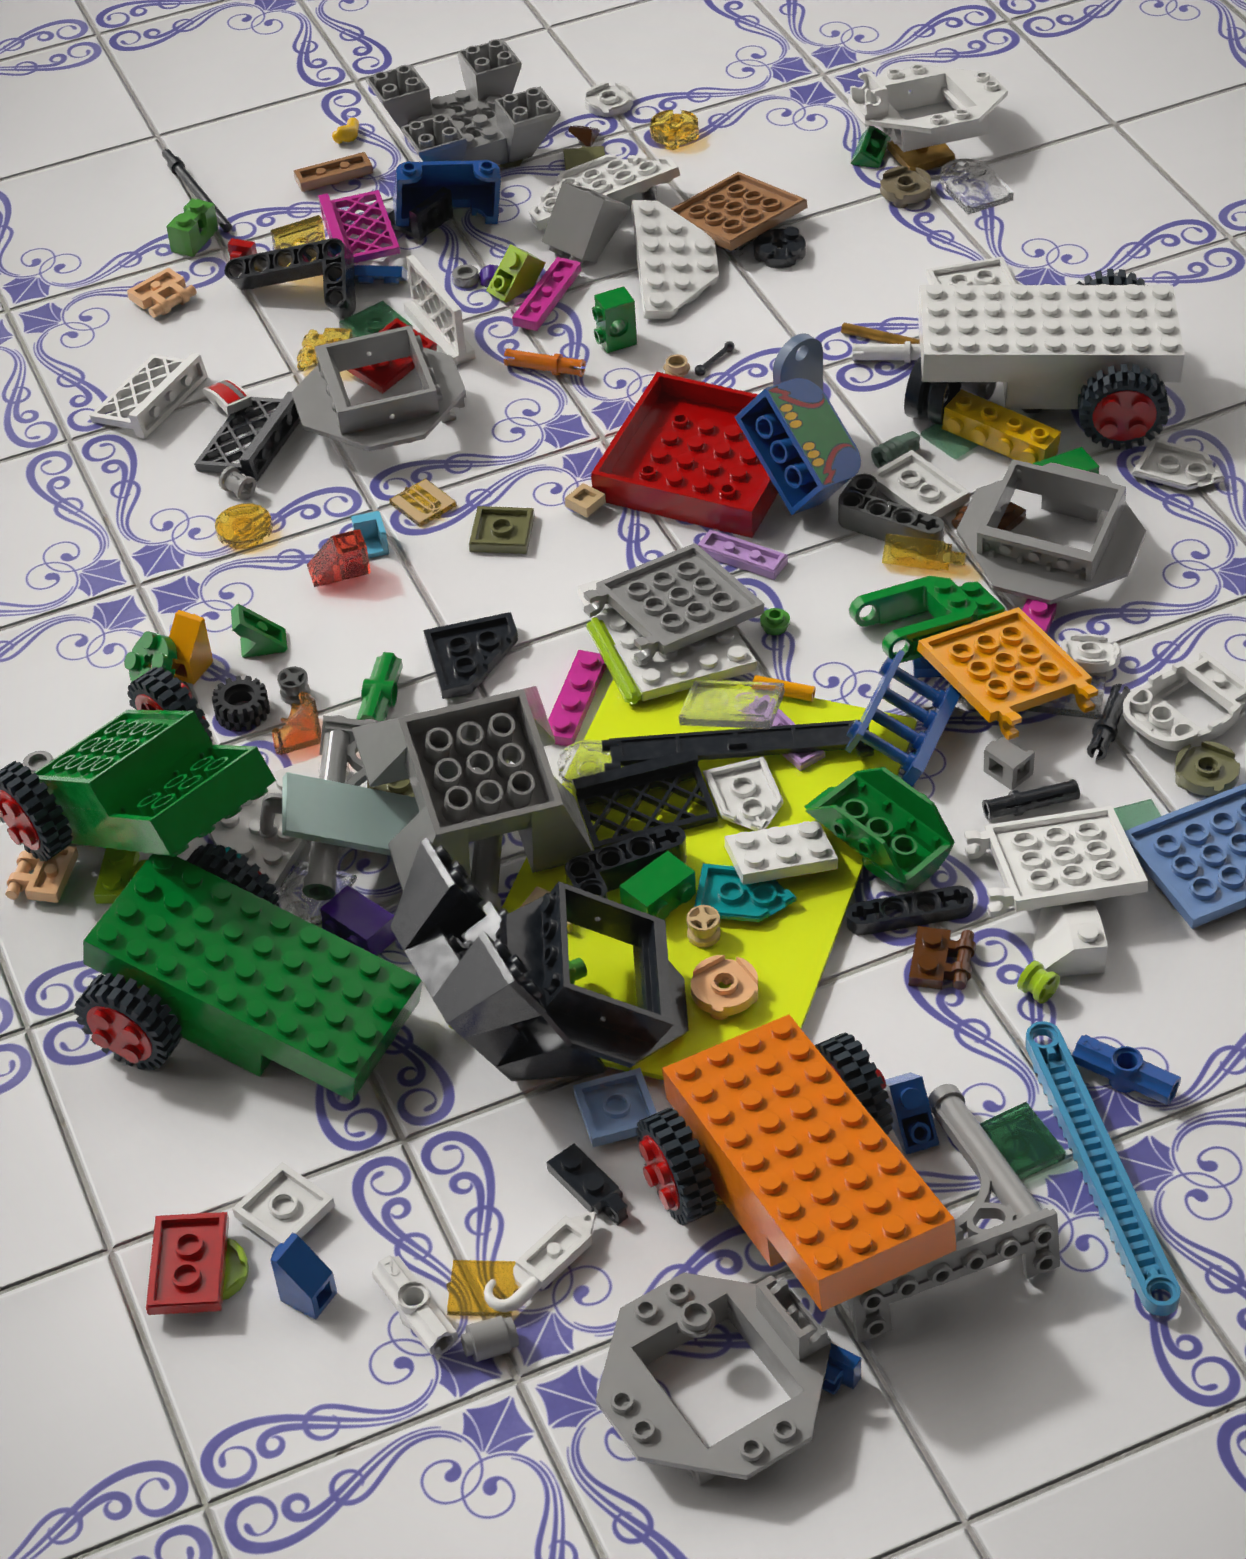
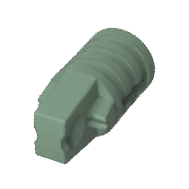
M910 431L900 436H895L874 447L871 451V457L875 466L879 469L910 450L917 451L920 447V435Z

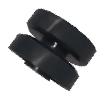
M919 357L912 368L904 398L906 416L921 420L928 415L930 422L943 425L944 409L961 390L962 382H922L921 357Z

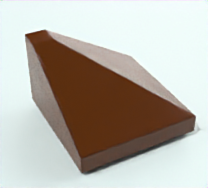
M579 125L570 126L568 129L571 134L585 146L592 147L600 132L598 128Z

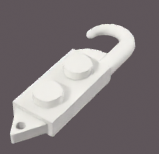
M590 1212L573 1218L565 1215L515 1261L513 1276L520 1288L509 1298L498 1299L493 1295L496 1280L491 1279L484 1289V1299L489 1307L500 1312L515 1311L522 1307L540 1289L544 1290L593 1244L592 1231L596 1220V1213Z

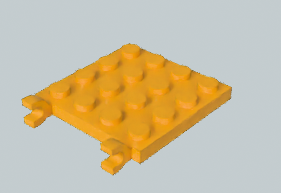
M1019 607L918 641L917 651L989 723L997 720L1000 730L1007 740L1019 737V731L1014 727V725L1022 722V717L1018 712L1073 693L1075 695L1077 706L1083 713L1095 709V704L1090 698L1097 696L1099 690L1091 685L1092 677Z

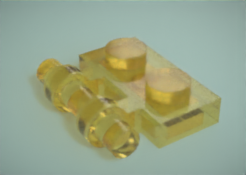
M325 328L323 334H318L313 329L309 330L302 340L303 349L297 355V368L301 371H306L312 363H315L316 367L318 364L315 346L353 338L352 329Z

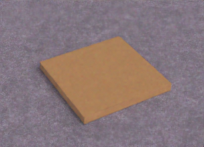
M737 172L676 205L671 210L707 233L715 240L716 245L732 251L808 208L805 198Z

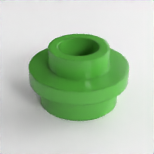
M771 608L761 614L760 624L767 634L781 635L790 625V615L785 610Z

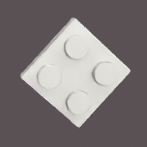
M282 1162L232 1208L236 1219L277 1247L280 1243H284L292 1232L302 1238L335 1207V1202L332 1196Z

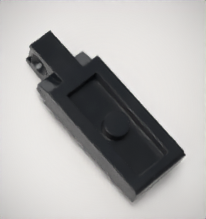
M575 1143L546 1162L548 1172L589 1212H595L598 1215L604 1212L616 1225H619L628 1218L626 1209L628 1206L621 1199L624 1196L619 1186Z

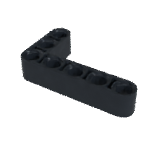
M338 238L237 257L228 261L224 269L227 278L240 290H250L323 275L324 302L329 309L340 319L349 318L356 309L354 257L351 251Z

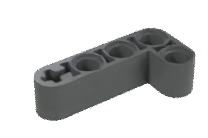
M866 473L855 475L839 495L838 522L841 527L925 555H935L942 551L944 543L943 520L937 516L877 498V479L873 475Z

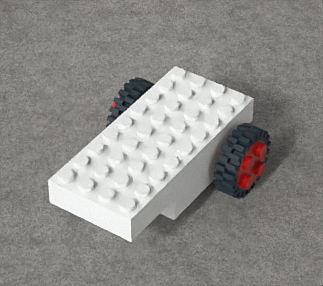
M1107 269V276H1102L1101 270L1096 271V279L1093 280L1090 274L1084 277L1085 285L1080 281L1072 285H920L918 321L922 382H1003L1005 407L1007 409H1078L1081 428L1084 429L1087 437L1091 436L1092 442L1095 444L1101 440L1102 447L1108 448L1110 443L1113 442V448L1116 450H1120L1121 443L1126 444V449H1132L1133 441H1136L1138 446L1144 445V437L1152 441L1155 438L1154 431L1160 434L1163 431L1162 424L1166 425L1168 422L1167 415H1169L1170 410L1164 382H1181L1185 355L1173 285H1145V281L1141 277L1137 280L1135 273L1130 272L1126 278V271L1123 269H1119L1117 276L1114 275L1113 269Z

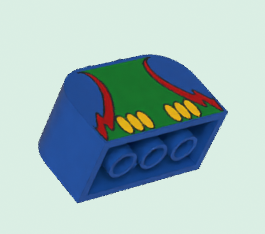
M795 378L767 387L735 416L737 423L791 515L822 504L852 479L860 469L861 458L855 443L826 394L812 381Z

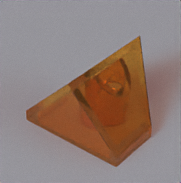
M301 691L299 694L300 704L292 703L289 717L287 719L281 718V722L285 723V725L281 729L274 728L272 730L276 754L283 755L320 744L321 728L316 700L307 692Z

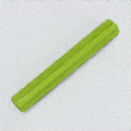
M597 617L591 618L586 628L625 702L631 705L637 704V701L642 699V694L616 650L615 642L603 620H599Z

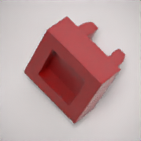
M231 238L227 244L230 260L257 254L256 244L253 241Z

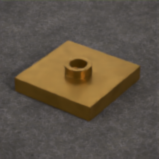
M893 140L887 142L888 151L901 166H908V170L916 171V167L926 171L955 162V154L946 143L903 152L897 144H894Z

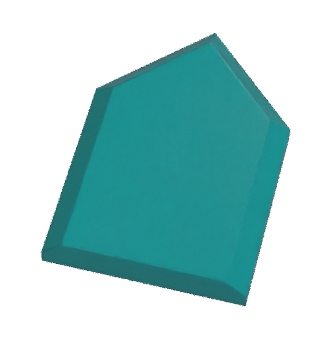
M703 863L694 907L699 905L714 907L721 919L760 922L797 901V897L789 889L785 890L776 880L743 885L734 866Z

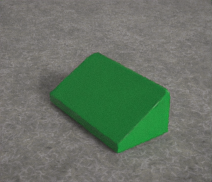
M869 125L860 137L850 163L857 166L879 168L887 149V142L891 139L890 136L875 126Z

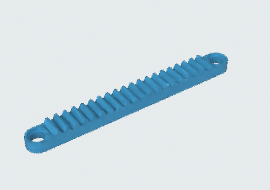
M1045 1021L1031 1024L1026 1032L1025 1046L1033 1063L1034 1073L1038 1074V1082L1043 1085V1093L1048 1097L1049 1106L1052 1105L1054 1117L1057 1116L1059 1128L1062 1127L1064 1139L1067 1138L1069 1150L1072 1149L1073 1159L1078 1162V1170L1083 1173L1084 1183L1088 1184L1089 1194L1093 1195L1094 1205L1098 1206L1099 1216L1104 1219V1227L1106 1230H1109L1110 1240L1114 1241L1115 1251L1120 1254V1262L1122 1265H1125L1126 1275L1131 1279V1286L1136 1290L1142 1305L1148 1312L1157 1316H1168L1178 1308L1181 1294L1179 1283L1058 1027ZM1044 1035L1051 1038L1052 1042L1048 1045H1040L1034 1041V1038ZM1155 1289H1163L1170 1293L1171 1298L1167 1301H1157L1151 1296V1292Z

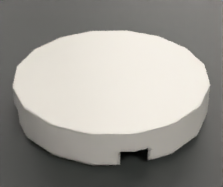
M600 83L594 85L586 92L585 107L596 116H618L630 110L633 105L632 91L621 83H615V86H609V83Z
M1090 633L1076 634L1071 636L1070 641L1064 639L1060 644V647L1087 673H1103L1113 670L1119 665L1121 659L1119 645L1116 642L1113 645L1108 643V638L1102 635Z

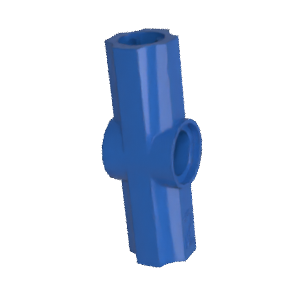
M1086 1034L1084 1036L1081 1035L1072 1053L1075 1064L1108 1078L1109 1084L1116 1091L1122 1093L1137 1091L1165 1105L1171 1104L1181 1083L1180 1076L1144 1061L1142 1054L1137 1049L1129 1046L1115 1048Z

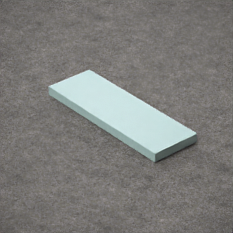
M286 772L283 776L282 835L392 856L388 846L389 842L420 812L415 797Z

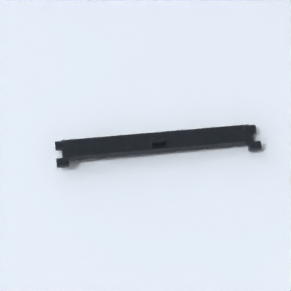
M855 720L609 738V740H601L602 753L610 752L612 762L604 763V771L695 749L698 761L807 753L822 750H845L851 739L846 735ZM859 741L854 748L856 749L857 757L874 756V748L864 744L862 741Z

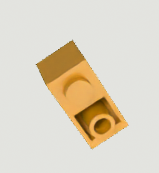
M178 610L175 613L169 635L177 649V659H173L172 669H176L173 678L177 677L179 680L194 685L213 663L205 619L196 614Z

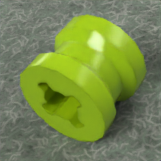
M1035 960L1023 970L1017 987L1024 993L1030 992L1033 994L1034 1000L1043 1004L1057 990L1060 976L1054 971H1046L1044 965Z

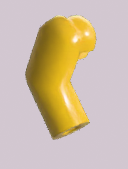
M349 118L347 125L338 127L332 133L333 140L338 144H341L343 141H354L358 136V119Z

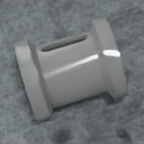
M229 466L222 471L218 482L221 489L234 492L235 496L240 500H248L254 494L257 485L253 477L240 474V471L233 466Z

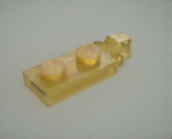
M886 534L882 563L934 571H949L950 564L965 566L967 554L952 551L953 544H948L945 541Z

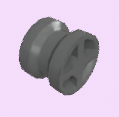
M296 666L288 667L278 674L277 681L280 687V697L283 702L290 705H298L308 700L310 697V687L308 685L307 672L303 668Z

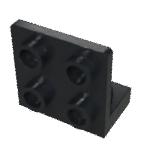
M443 187L409 211V226H396L393 210L388 214L392 228L419 241L454 216L451 190Z

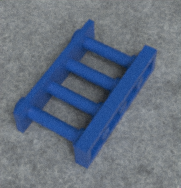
M899 650L893 659L887 657L878 672L882 675V678L860 721L855 720L847 732L846 736L851 739L845 750L851 753L859 741L864 742L902 765L901 769L905 771L902 779L910 786H913L923 774L961 694L952 685L949 686L946 692L942 689L938 691L899 668L898 666L905 654L904 651ZM892 678L932 701V706L936 707L935 710L928 712L888 688ZM884 699L922 722L921 726L926 728L925 731L918 733L879 710L878 706L881 700ZM871 720L912 744L911 747L915 749L914 753L910 752L907 754L867 730Z

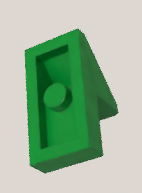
M239 603L231 610L232 631L241 637L242 657L248 658L283 653L288 649L285 628Z

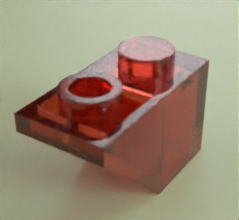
M360 529L331 536L309 561L307 569L314 587L371 574L367 546Z

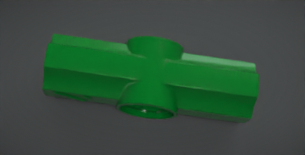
M383 652L381 656L376 658L370 678H365L361 690L362 703L356 719L385 721L389 708L395 707L398 696L397 683L403 664L402 659L395 656L394 653Z

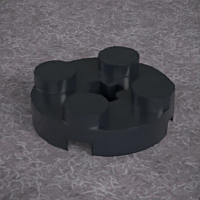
M796 227L769 229L754 240L755 259L760 262V259L766 261V266L791 267L796 264V259L800 257L803 259L806 254L805 239L799 234V229Z

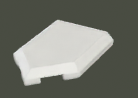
M1153 439L1149 442L1132 471V476L1185 491L1218 483L1225 479L1220 470H1216L1212 465V459L1206 452L1158 439Z
M764 756L703 771L722 819L755 831L764 830L783 805V798Z

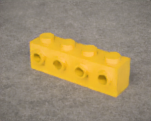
M961 389L944 409L943 430L1011 459L1032 464L1056 456L1058 453L1061 431Z

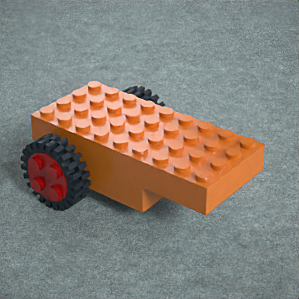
M788 1014L663 1067L666 1099L673 1108H667L639 1120L636 1133L639 1136L637 1140L641 1156L646 1161L645 1167H643L644 1177L650 1187L656 1186L657 1194L664 1208L667 1211L670 1210L671 1217L674 1220L676 1219L677 1223L686 1225L713 1213L717 1207L715 1203L717 1196L713 1192L715 1190L769 1266L772 1267L785 1261L815 1304L823 1312L956 1251L955 1219L887 1136L893 1128L891 1125L893 1117L890 1115V1112H892L891 1105L886 1101L889 1098L886 1090H883L886 1088V1081L875 1063L869 1062L870 1055L866 1049H862L860 1041H855V1037L852 1034L848 1035L845 1032L814 1045Z

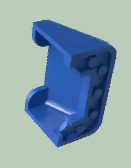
M490 160L407 161L399 164L396 168L393 191L396 226H409V211L443 187L451 190L453 207H470L471 216H477V213L485 218V224H498L501 185L499 166Z

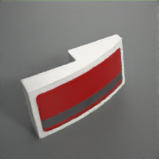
M225 379L203 389L204 395L215 408L221 407L227 415L252 405L251 396L240 385L230 379Z

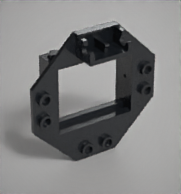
M558 882L550 893H546L543 897L507 914L500 922L496 938H500L506 944L512 956L516 954L527 967L528 972L525 973V976L528 980L531 978L543 993V996L539 999L546 1012L542 1016L568 1047L631 1068L689 1031L685 982L683 976L668 960L665 920ZM567 922L633 945L637 1007L570 983Z

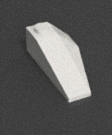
M1090 900L1071 903L1065 906L1041 908L1032 948L1033 960L1042 963L1046 971H1054L1060 977L1105 973L1108 944L1095 902Z

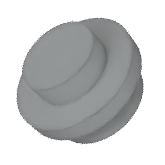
M689 1301L678 1313V1327L688 1337H704L714 1329V1311L703 1301Z

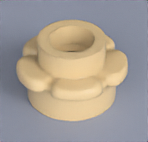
M675 354L666 359L663 369L665 374L684 377L690 370V364L685 356Z

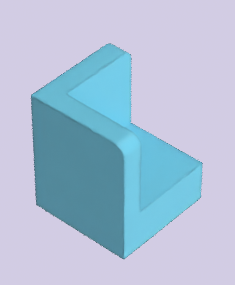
M375 511L351 516L354 539L360 559L364 560L388 555L387 535L380 512Z

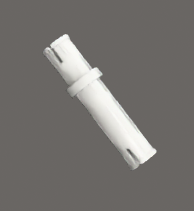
M905 341V344L853 343L852 352H864L853 353V361L905 360V363H910L911 360H918L921 357L920 344H911V341Z

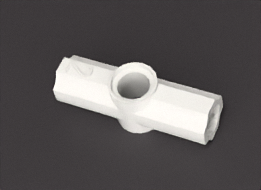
M389 1255L380 1260L372 1271L373 1279L399 1312L402 1324L413 1330L431 1355H442L450 1350L453 1343L458 1339L457 1331L431 1299L428 1287L415 1278L399 1256L392 1257Z

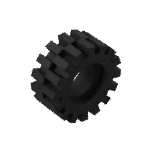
M240 675L236 676L235 681H232L231 678L225 679L226 685L219 683L217 685L218 689H214L212 696L215 717L219 725L222 727L225 725L226 729L230 731L233 726L236 731H241V727H246V731L252 729V724L258 727L261 725L260 720L265 721L267 719V714L270 713V705L264 683L260 684L259 679L255 678L252 681L251 676H246L245 680H242ZM248 701V703L243 705H233L238 702Z

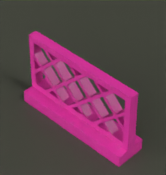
M379 190L330 200L328 193L318 195L321 214L329 239H340L352 254L358 248L365 250L364 252L353 254L354 263L400 254V247ZM376 200L372 205L364 204L365 202ZM346 206L350 207L347 211L338 209ZM357 210L364 211L362 215L355 214ZM372 214L379 216L376 220L369 218ZM347 220L355 221L352 225L345 223ZM362 224L369 225L367 229L359 228ZM378 228L385 230L382 234L375 232ZM352 234L359 235L357 239L349 238ZM368 238L375 240L372 244L365 242ZM382 243L392 245L383 248L379 247Z

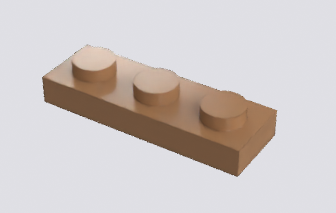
M362 152L293 170L294 178L303 192L312 191L330 184H339L342 181L353 178H362L373 173V166L366 153Z

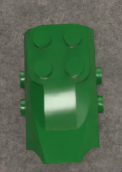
M885 767L856 771L838 786L827 788L804 806L807 809L805 812L863 856L862 862L867 870L891 888L901 892H909L916 889L937 872L955 843L935 803Z

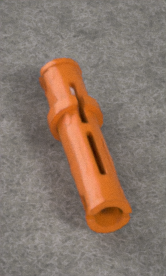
M509 348L504 353V356L515 358L504 359L505 366L550 371L553 375L563 373L583 377L585 369L575 368L585 367L586 361L584 359L566 358L562 354L557 353L552 356Z

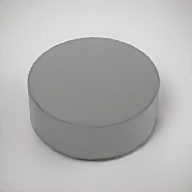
M460 265L452 272L453 283L457 287L469 288L476 285L479 281L478 269L472 265Z
M35 751L28 754L22 764L29 767L31 773H34L52 761L53 756L46 751Z

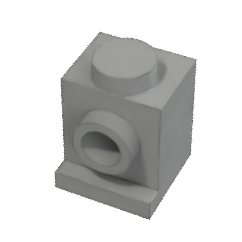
M1001 736L986 746L984 750L983 771L1010 790H1013L1033 775L1035 752L1031 749L1025 752L1018 745L1011 743Z

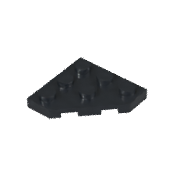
M511 612L423 630L425 643L442 699L473 693L518 641V632Z

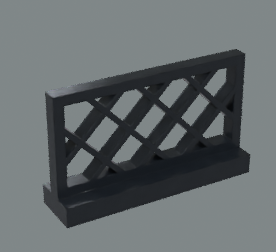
M287 392L283 399L251 397L252 405L249 407L256 408L246 411L248 408L246 407L230 414L194 463L196 470L222 472L225 468L233 466L240 471V474L251 476L257 482L300 422L292 392ZM262 414L264 415V416L259 417V418H257V419H255V420L249 421L250 419H252V418H254V417H257V416L262 415ZM245 422V424L232 429L234 426ZM251 431V433H249V434H247V435H245V436H242V437H240V438H237V436L242 435V434H244V433H246V432ZM233 438V441L221 445V443ZM250 443L249 446H246L244 448L242 447L243 445ZM236 448H239V450H237V451H235V452H232V453H230V454H228V455H224V453H227V452L232 451V450H234V449H236ZM217 456H221L220 458H218V459H216V460L209 461L210 459H213V458H215V457H217ZM238 459H239V461H240V463H231V462L236 461V460H238Z
M695 749L572 779V795L576 799L593 850L665 826L673 825L686 830L718 821L717 812L698 766V756ZM694 778L697 784L693 792L678 786L680 781ZM655 787L667 790L662 800L647 794L648 791ZM673 793L688 799L682 809L667 803ZM627 794L637 798L631 808L616 801L620 796ZM642 801L657 807L651 817L636 811ZM599 802L606 805V807L599 816L588 811L586 805ZM695 802L705 806L708 813L696 816L687 811L691 804ZM612 808L626 814L620 825L606 819ZM662 810L677 815L674 822L663 823L657 820ZM632 817L646 823L643 830L633 831L626 828ZM601 825L616 831L611 838L598 841L596 835Z

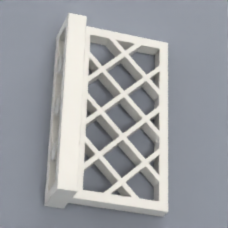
M414 254L407 256L412 300L403 303L404 312L427 338L437 344L438 352L453 357L456 366L475 359V350L464 337L461 308Z
M191 353L186 359L152 354L89 415L91 421L133 429L137 438L146 439L208 377L201 355ZM135 404V405H133V406H130V407H127V408H124V409H121V410H120V408H123V407H126V406Z

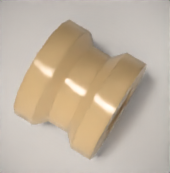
M699 905L692 908L688 912L686 919L689 942L694 946L702 948L713 946L719 941L721 934L718 911L708 905Z

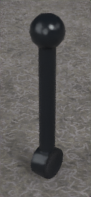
M727 341L724 344V348L703 365H697L695 367V375H705L706 369L727 351L731 352L734 350V343Z

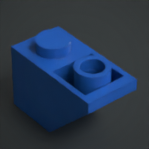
M910 1072L886 1079V1088L883 1090L887 1091L889 1098L886 1101L892 1108L890 1115L893 1117V1123L891 1125L904 1154L907 1155L940 1145L923 1077Z
M292 1232L284 1243H280L275 1248L270 1259L280 1301L316 1320L337 1294L334 1275L331 1269L297 1234Z

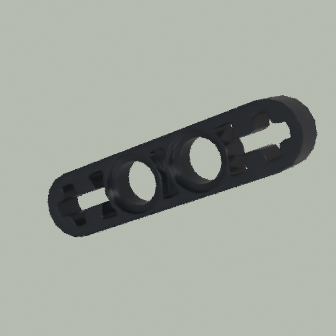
M950 886L857 902L847 909V928L853 934L868 935L962 919L972 913L974 896L967 887ZM928 903L933 905L935 909L924 912L918 909V906ZM890 909H897L903 914L898 917H890L885 912Z

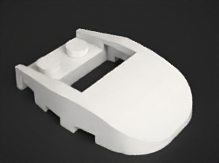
M1206 652L1199 653V661L1188 664L1184 660L1172 665V670L1164 674L1156 672L1148 677L1146 685L1143 687L1137 686L1123 702L1124 718L1130 726L1145 738L1163 748L1180 751L1189 744H1192L1191 748L1200 746L1203 741H1211L1225 734L1246 713V683ZM1188 681L1192 682L1228 710L1224 717L1212 721L1203 730L1163 699Z

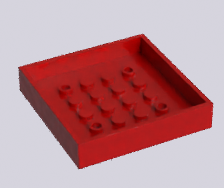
M656 372L591 472L592 488L604 493L606 503L753 538L778 495L777 489L735 419V416L759 394Z

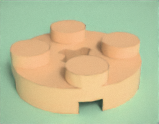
M725 955L709 957L701 961L693 971L691 979L692 999L700 1009L710 1013L712 1018L724 1020L729 1015L745 1011L757 1002L758 974L755 968L743 958L736 957L735 961L725 959ZM723 982L725 985L731 983L732 985L729 988L722 989L719 988L718 983Z

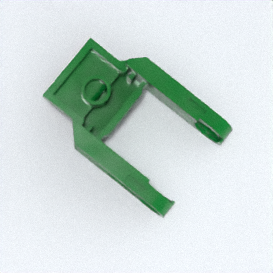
M927 576L860 595L850 604L849 615L859 626L867 627L928 611L934 617L933 619L892 630L883 639L882 650L890 659H893L898 653L893 652L894 645L900 640H905V645L901 649L905 654L900 662L904 663L923 657L917 651L919 640L1005 612V607L978 581L966 582L962 586H957L950 578ZM872 605V610L867 616H859L862 608Z

